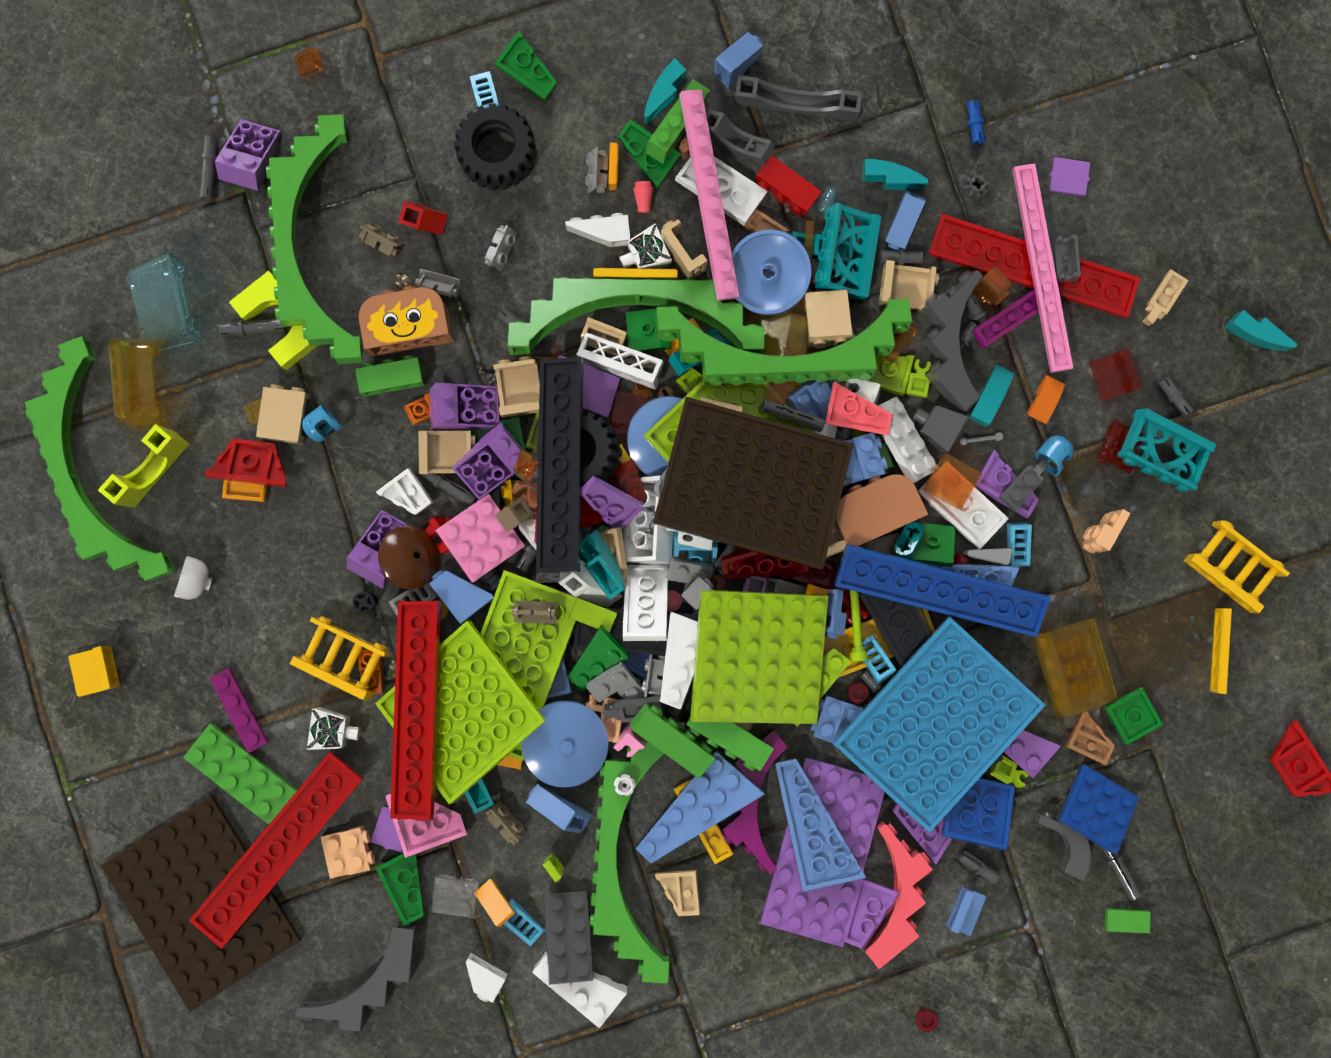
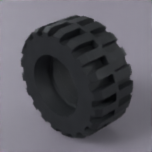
M495 103L489 104L488 108H484L482 105L477 107L478 111L475 113L471 110L467 114L468 119L461 120L459 123L461 129H457L455 133L456 141H454V148L462 170L472 182H477L478 186L483 188L487 185L490 190H497L498 186L505 190L508 189L509 184L513 183V186L520 184L519 179L525 180L528 176V169H533V160L536 159L537 154L534 135L526 118L520 116L519 111L514 108L510 111L508 106L503 104L500 107H496ZM494 132L510 135L515 141V148L507 159L497 163H489L478 157L477 146L486 135Z
M583 411L582 435H590L594 438L596 454L593 461L586 468L582 469V487L593 476L609 484L607 480L610 477L614 479L617 474L614 470L616 467L620 468L621 461L618 460V457L622 456V449L619 448L621 442L619 437L615 435V430L596 414Z

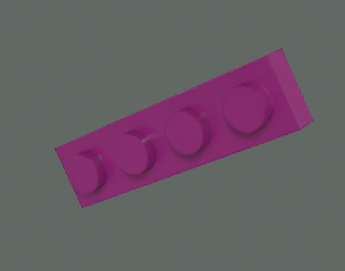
M1035 289L971 331L982 349L1039 312Z
M227 668L209 678L247 753H251L269 743L231 668Z

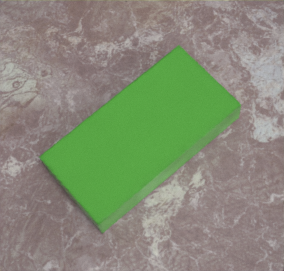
M1105 908V930L1110 932L1150 934L1151 912L1148 910Z

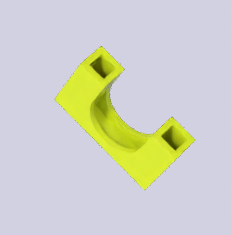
M267 271L229 303L242 319L251 321L266 308L278 305V300H275L274 287H277V279H274L273 274ZM292 326L289 333L268 351L282 368L288 370L318 345L310 346L308 340L304 339L303 326Z
M155 424L141 440L151 449L144 462L133 472L125 476L111 474L98 491L113 504L135 508L190 444L175 431Z

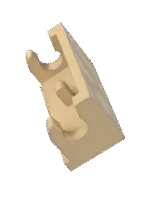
M588 317L580 342L582 343L585 334L589 333L624 346L627 332ZM589 340L588 346L599 349L597 342ZM610 348L604 351L611 355L618 356V352L616 349Z

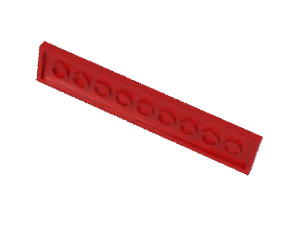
M941 214L928 255L1034 289L1025 240ZM1079 258L1081 276L1074 282L1058 283L1060 298L1126 319L1129 317L1140 277Z
M398 601L391 819L434 820L441 602Z
M332 751L329 752L190 918L189 922L222 949L364 778Z

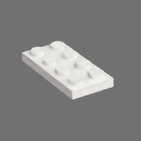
M714 156L724 213L745 226L766 196L767 191ZM690 157L676 176L675 181L698 195Z
M896 396L878 405L893 414L890 435H882L904 476L915 483L937 470L938 467L935 464L934 458L930 455L899 398Z
M947 461L918 490L919 495L952 526H955L977 549H981L1009 519Z
M668 564L627 565L628 586H626L624 595L623 641H667L668 580L666 576Z

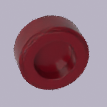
M854 682L848 687V698L854 703H863L869 697V689L861 682Z
M923 1008L916 1013L915 1022L920 1030L931 1032L937 1027L938 1018L931 1009Z

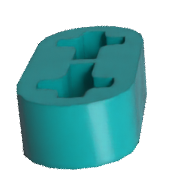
M911 522L904 527L895 544L897 557L911 559L914 556L924 536L921 524ZM917 530V533H914L912 538H910V532ZM908 544V550L901 552V549H904Z

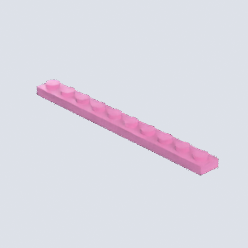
M702 90L681 91L679 94L716 298L717 301L737 299L739 297Z
M1034 163L1016 166L1012 170L1050 373L1073 369V363L1036 165Z

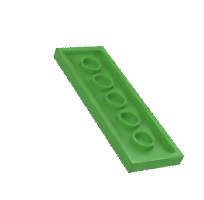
M213 723L207 726L183 757L268 825L297 791L294 786L253 754L247 753L243 746Z

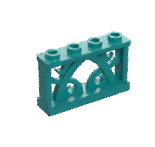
M836 203L829 206L825 213L826 223L822 233V247L818 255L819 266L815 274V288L827 291L847 290L850 299H865L869 297L881 216L877 214L872 215ZM841 215H844L848 219L849 229L847 223L844 220H842V227H839ZM854 219L863 221L862 226L855 227ZM850 237L851 245L858 253L857 258L850 260L845 266L837 247L846 238ZM855 264V271L854 268H852L850 271L852 265ZM832 270L834 271L832 278L841 275L840 281L836 284L830 281ZM847 281L852 285V289L842 285Z
M1149 409L1135 410L1134 420L1117 456L1124 459L1123 463L1130 466L1136 465L1141 468V472L1148 475L1154 474L1158 476L1159 481L1166 484L1171 483L1175 485V489L1187 493L1188 490H1197V484L1210 453L1214 452L1217 444ZM1145 424V426H1144V437H1143V436H1139V434H1140V432H1141V430H1142V427H1143V425ZM1157 431L1162 433L1160 439H1154V437H1158ZM1172 437L1173 449L1178 458L1162 463L1157 455L1154 444L1163 443ZM1138 441H1144L1145 444L1137 448L1142 450L1141 456L1135 455L1133 451ZM1182 442L1185 444V447L1180 450L1179 444ZM1198 452L1195 462L1193 463L1190 459ZM1185 463L1190 468V474L1187 479H1183L1179 475L1181 470H1183L1184 474H1187Z

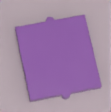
M1054 157L1052 172L1049 174L1051 177L1049 191L1085 197L1087 183L1090 180V177H1088L1090 162Z
M382 806L370 842L384 846L386 850L390 848L403 853L393 819L390 818V809Z

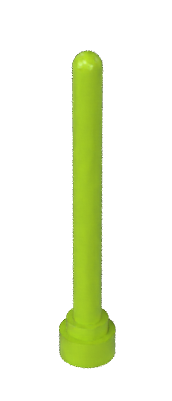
M850 590L854 648H852L850 658L851 661L868 660V653L865 652V647L862 644L859 592Z

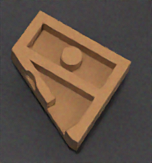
M1081 710L1065 747L1107 765L1115 745L1104 735L1103 730L1089 716L1090 714L1085 710Z

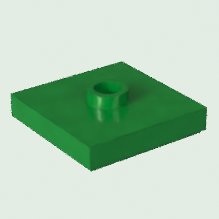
M657 308L625 312L628 348L641 353L671 349L670 341L657 340L655 319Z
M919 523L923 527L924 536L910 560L931 565L953 567L955 526ZM914 530V532H912L911 538L914 535V533H917V530Z
M1139 687L1103 707L1124 745L1136 741L1163 725L1143 687Z

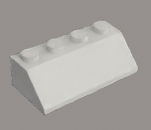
M662 476L627 480V494L641 501L644 509L624 529V548L627 563L670 564L673 531H665V527L652 524L659 498L655 495L654 486Z

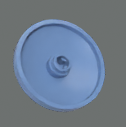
M770 229L757 231L742 239L732 251L739 297L736 300L739 303H743V307L760 315L781 314L796 306L807 292L811 281L810 259L803 245L790 234Z
M664 396L650 400L636 411L629 423L626 437L629 454L636 466L650 477L662 476L663 472L667 469L668 463L643 436L675 407L682 398Z
M557 701L539 709L547 721L522 742L523 756L530 771L539 780L556 787H573L591 779L602 767L608 752V736L602 720L592 709L574 701Z

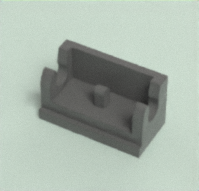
M1078 234L1070 235L1068 238L1056 237L1053 241H1050L1057 283L1074 282L1081 276Z

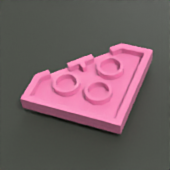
M391 794L385 797L389 809H391ZM434 802V820L393 819L405 858L467 835L461 814Z

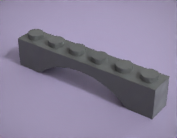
M738 75L734 105L856 122L860 113L862 92L842 89L822 92L802 91L777 86L760 78Z

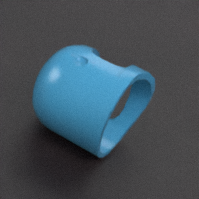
M322 404L309 413L302 421L304 432L316 442L326 440L327 435L335 429L338 432L343 428L332 413ZM325 424L321 431L318 427Z
M1055 435L1046 440L1035 453V457L1038 462L1042 459L1048 463L1051 460L1055 462L1058 469L1051 467L1049 464L1046 470L1053 476H1058L1064 468L1062 465L1063 460L1072 459L1074 447L1066 438Z

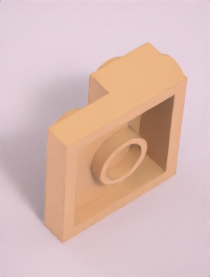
M1124 509L1106 513L1102 517L1100 525L1091 526V528L1088 527L1083 534L1084 541L1082 545L1084 546L1082 548L1093 554L1095 552L1110 551L1131 513Z
M364 825L321 836L330 879L368 871L373 868L375 857L373 851L369 850L370 836L368 830H365Z

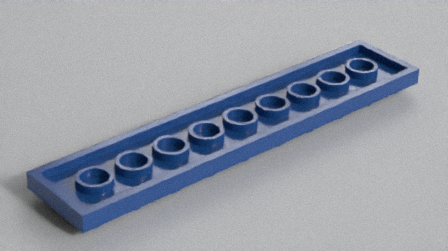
M847 543L834 585L837 587L1034 637L1038 636L1051 598L1045 594Z

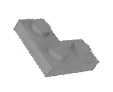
M671 557L666 577L670 581L685 583V591L698 577L702 580L707 578L710 581L714 567L709 563Z
M622 661L586 684L589 692L599 703L616 691L623 700L642 698L645 692H642V685Z

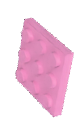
M489 494L435 530L472 583L525 546L513 529L506 532L495 514L500 510Z

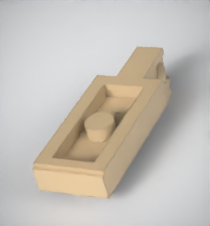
M1170 269L1147 303L1145 310L1148 313L1142 322L1150 326L1154 324L1157 318L1161 320L1167 315L1188 280Z
M616 527L601 531L600 535L605 540L618 564L625 586H628V568L622 528Z

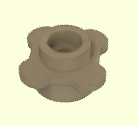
M405 274L401 276L395 275L394 285L398 291H403L404 287L413 286L411 280Z

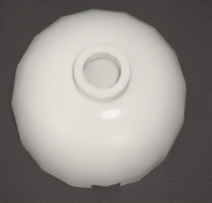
M186 556L174 597L191 600L201 596L204 589L209 590L212 578L208 577L209 570L207 565L201 560Z

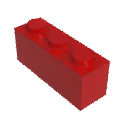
M772 155L757 173L755 179L757 185L771 192L778 202L790 206V210L798 216L806 217L822 193Z

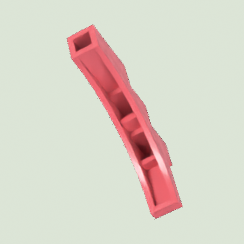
M883 821L878 823L876 827L884 838L891 855L894 870V890L901 893L875 935L870 939L866 947L863 948L878 969L919 937L915 932L918 927L911 918H907L926 904L922 899L925 894L916 883L932 871V868L929 866L931 860L924 852L919 853L916 849L908 853L911 849L904 840L899 842L895 836L898 834L895 828L890 823L886 825Z

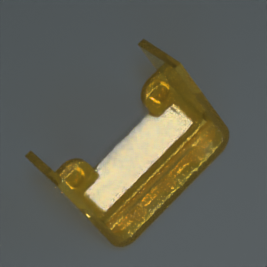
M110 338L109 357L114 413L117 422L137 430L152 428L155 424L162 427L171 426L170 421L163 419L166 414L164 406L159 401H156L153 359L160 355V345H165V341L155 338Z

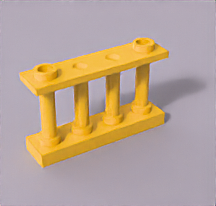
M1225 520L1213 522L1211 525L1218 532L1201 554H1188L1184 562L1248 612L1260 613L1264 608L1259 602L1260 595L1275 576L1284 577L1290 573L1284 569V564L1278 560L1271 559L1235 531L1234 526L1230 522ZM1226 536L1235 544L1218 567H1213L1208 563V558ZM1243 549L1252 557L1234 580H1230L1225 576V571ZM1261 563L1268 569L1267 573L1251 593L1245 592L1242 589L1243 582L1256 565Z
M320 616V618L311 617L310 621L319 626L305 655L302 654V657L293 656L290 664L362 700H371L374 692L368 689L370 678L380 657H391L392 653L386 651L387 647L378 642L372 644L332 625V620L324 616ZM327 629L337 635L323 664L318 665L313 663V656ZM344 638L355 644L342 672L336 674L332 672L333 668L331 666ZM362 647L373 651V654L360 681L354 683L350 681L351 677L349 675Z

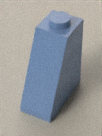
M749 32L743 35L715 59L714 77L729 89L737 81L738 75L742 76L762 54L763 45L761 40L755 35L752 36Z
M905 189L885 238L889 247L899 250L900 247L906 248L926 202L925 197Z
M440 570L432 576L433 581L429 583L460 624H464L492 602L494 594L450 571L443 572Z
M540 784L531 789L529 798L526 801L527 804L564 831L582 834L593 816L554 790Z

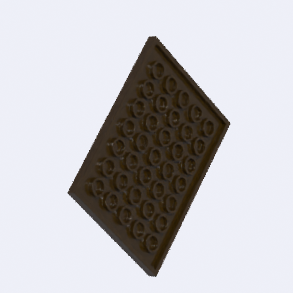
M686 397L652 524L823 570L853 443Z
M213 795L101 865L189 1012L302 940L272 890L222 949L189 922L190 918L247 851Z

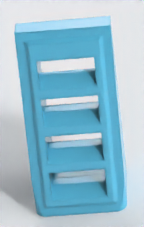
M490 71L471 76L470 79L478 107L482 106L483 102L490 100L494 102L489 104L495 103L496 107H500ZM488 79V82L476 85V81ZM490 86L489 89L478 91L479 88ZM492 93L491 96L480 98L481 95ZM485 104L483 107L488 108L489 104Z
M1027 522L1007 523V548L1012 549L1008 566H1030L1032 525ZM1015 530H1023V533H1015ZM1023 538V542H1015V539ZM1015 547H1024V550H1015ZM1024 555V559H1014V556Z
M873 635L862 641L865 648L871 644L874 646L867 651L868 656L876 651L878 652V655L874 658L863 661L876 682L880 684L894 675L896 668ZM880 659L883 660V662L876 667L872 665ZM884 667L888 668V670L879 675L878 671Z
M511 899L509 904L515 910V914L504 924L531 946L545 929L516 901ZM521 915L522 918L514 924L513 922ZM526 921H528L529 923L521 931L520 928ZM534 926L536 929L527 936V932Z

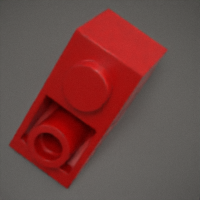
M412 201L403 202L398 223L418 230L443 235L449 214Z

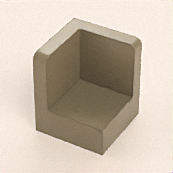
M521 496L495 514L506 532H508L534 513Z

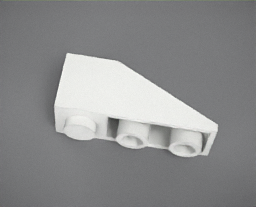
M614 213L611 217L595 215L590 217V219L584 220L576 217L565 222L567 231L608 247L627 246V242L630 240L628 215H623V213Z
M582 560L580 572L561 573L558 583L575 597L604 607H609L622 598V595L619 593L609 600L584 565L586 563Z

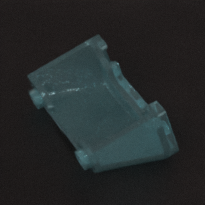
M172 253L160 255L128 271V275H126V282L131 288L141 330L140 342L144 348L146 347L151 352L201 341L199 330H193L192 323L194 321L189 316L181 283L183 274L180 272L185 271L183 261Z

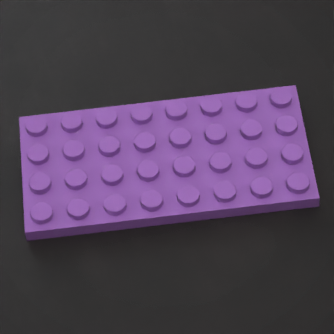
M805 757L802 770L861 870L864 871L885 791L864 773ZM787 822L775 865L777 870L773 872L760 924L843 947L844 941L842 940L859 879L803 892Z

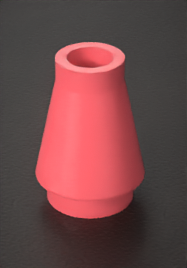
M649 181L635 182L633 191L638 213L650 212L654 187H651V182Z

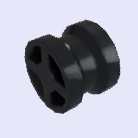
M496 567L480 579L482 584L488 586L490 593L497 590L502 577Z
M360 592L353 598V607L357 612L370 613L377 606V599L372 593Z

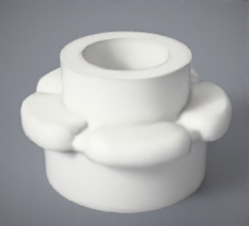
M627 774L617 777L614 782V786H616L615 791L619 795L628 796L632 794L633 788H635L634 779H631L630 775Z

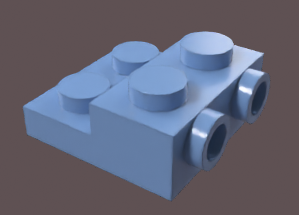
M813 380L802 383L786 396L790 407L825 419L826 421L832 392V380L825 382Z
M870 433L845 441L853 443V448L843 486L885 474L884 470L887 469V462L885 457H880L878 449H881L882 446L878 436L875 437L874 433Z
M827 589L828 605L825 637L838 639V635H844L847 614L841 612L844 591Z
M825 695L824 699L821 698L819 700L817 724L810 725L811 735L833 743L864 708Z

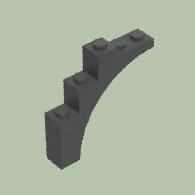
M978 270L970 273L967 271L962 274L958 279L960 282L956 286L950 287L945 293L931 295L925 301L926 305L921 309L935 325V328L927 334L928 338L923 343L938 359L929 367L930 371L925 376L956 412L967 411L980 398L964 369L959 341L961 318L966 302L974 287L983 277Z
M396 923L392 928L389 946L383 961L366 982L353 991L334 999L319 1002H302L297 1007L296 1017H303V1020L306 1021L324 1019L327 1023L339 1021L338 1030H345L349 1034L361 1031L365 1025L367 1005L371 1009L385 1007L389 1001L391 981L396 985H404L406 982L409 983L413 977L418 925L408 924L404 926L401 923Z

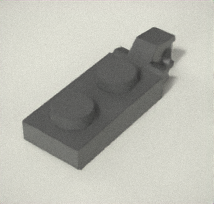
M1042 459L1035 466L1030 464L1024 468L999 496V499L1014 512L1017 511L1041 484L1045 477L1042 472L1048 467L1049 463Z
M661 696L624 699L605 704L603 710L604 718H616L621 720V723L631 722L645 703L651 707L653 705L657 706L662 710V715L664 716L663 704L660 702Z

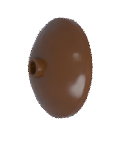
M406 525L397 527L386 534L379 547L378 561L382 573L392 584L404 589H415L426 585L432 579V576L436 574L439 565V552L433 538L431 539L423 529ZM413 552L417 553V559L413 557Z

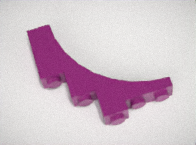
M773 729L760 738L774 748L761 771L758 769L754 771L748 769L743 765L744 761L739 757L734 760L735 767L760 789L768 770L776 758L787 748V745ZM758 799L740 809L735 816L722 826L724 833L721 835L729 844L733 842L736 847L743 841L742 847L749 855L753 853L758 859L756 864L763 872L767 870L771 875L777 868L761 841L757 823Z

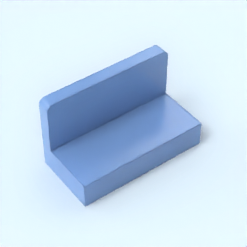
M962 886L946 926L955 933L959 934L961 932L971 936L986 896Z

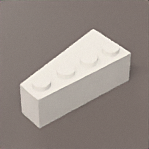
M671 612L660 702L681 710L694 679L698 622Z
M547 951L535 964L532 971L534 975L599 1028L627 994L628 986L616 983L611 978L593 972V981L549 985Z

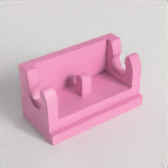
M629 722L624 727L613 748L619 751L627 745L631 748L627 757H631L639 749L642 750L645 747L647 740L634 732Z

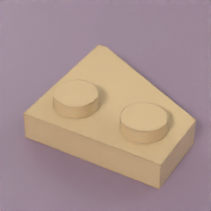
M697 870L657 872L655 874L657 881L659 880L663 886L667 898L673 903V908L678 916L701 914Z

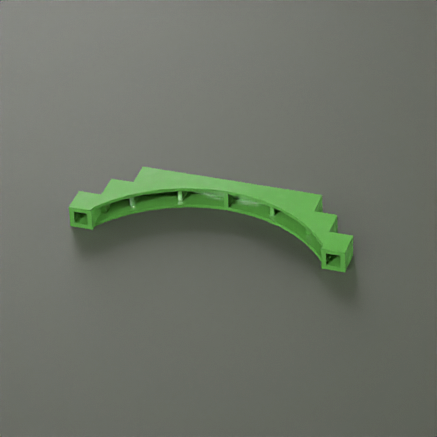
M344 115L318 116V124H315L316 136L294 137V145H291L292 157L269 158L270 166H266L267 178L271 180V186H267L268 197L272 199V206H269L270 219H273V226H270V235L275 243V246H271L272 258L276 259V266L273 267V277L277 279V287H274L275 300H278L279 306L275 307L276 320H279L283 327L303 326V337L308 340L310 346L334 344L330 345L331 358H335L337 364L363 363L362 341L360 337H353L340 328L317 305L304 284L297 262L295 225L304 191L310 179L328 155L342 143H347Z
M568 277L554 278L553 301L546 299L531 300L530 323L523 321L509 323L508 332L509 354L531 356V350L543 338L568 321L586 313L623 305L678 306L679 312L708 324L726 337L737 349L764 354V326L755 324L743 326V303H721V301H717L713 279L703 281L694 279L653 280L651 278L643 280H633L631 278L590 279L587 277L581 279H570Z
M888 299L883 313L873 324L856 337L839 346L807 355L769 356L737 349L714 339L690 323L678 311V306L657 307L655 317L657 340L673 341L678 339L680 362L694 364L702 361L704 385L710 384L711 386H719L721 384L741 385L743 383L759 385L764 382L781 384L786 381L804 383L813 380L817 382L828 380L847 381L849 379L865 381L873 378L877 370L875 355L884 357L891 354L895 345L893 332L903 333L908 331L912 323L909 299Z
M83 336L58 345L60 360L65 365L42 373L44 380L42 385L48 394L25 402L27 408L25 412L33 424V435L41 446L40 454L46 460L49 477L53 479L55 495L62 504L61 512L67 518L69 523L68 531L77 545L75 547L77 555L82 560L90 561L108 555L106 558L107 563L115 571H123L139 565L138 573L144 581H155L175 573L176 571L169 553H157L148 550L120 534L106 522L86 495L78 478L73 460L71 420L78 389L92 361L97 360V356L91 340Z
M678 721L680 724L679 728L685 730V721ZM647 741L642 750L639 749L631 756V760L606 758L605 764L600 768V776L604 777V784L599 785V798L603 799L602 806H598L597 819L601 820V828H596V841L600 842L599 850L595 849L594 862L598 863V871L593 872V884H597L596 893H592L591 906H595V914L590 915V928H594L593 935L619 936L614 941V951H618V958L643 960L639 961L638 975H642V982L668 984L669 956H663L649 942L636 924L624 899L617 867L619 827L624 810L632 794L628 796L619 795L615 791L616 786H614V782L617 777L627 774L630 775L631 779H634L636 788L649 768L664 754ZM629 746L627 749V754L629 751H631V748Z

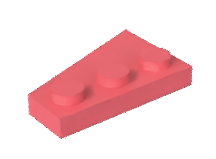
M833 382L825 424L890 435L893 420L892 413Z

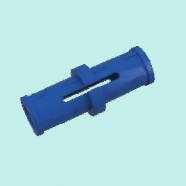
M974 100L966 103L969 115L967 123L971 129L973 145H976L977 142L978 144L986 142L983 129L985 121L981 116L980 100H975L976 103H974Z

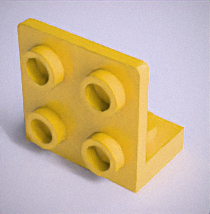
M111 645L92 648L93 650L69 656L78 697L120 687Z

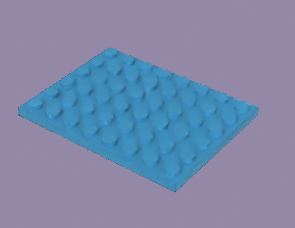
M948 617L833 744L930 833L1045 707V704L951 617Z

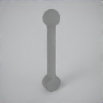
M998 432L992 436L969 439L962 437L960 444L967 445V443L994 439L1000 441L1003 439V434Z

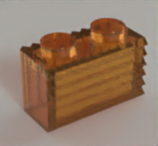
M994 266L978 282L972 292H975V295L984 300L987 306L993 303L997 306L1011 292L1009 288L1013 284Z

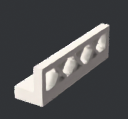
M589 333L585 334L576 354L577 357L584 359V364L655 390L659 384L657 376L664 363L661 359ZM589 340L598 343L599 349L592 352L585 350ZM610 348L616 349L618 356L611 359L607 358L604 351ZM633 355L638 362L629 366L624 363L623 358ZM652 362L656 364V367L651 374L645 372L642 365Z

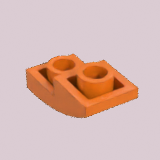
M1046 375L1035 392L1037 396L1028 409L1027 414L1047 424L1058 404L1065 384Z
M430 393L404 406L413 426L430 419Z
M368 649L361 650L358 656L360 679L373 654V651ZM381 657L368 683V689L373 691L374 694H383Z

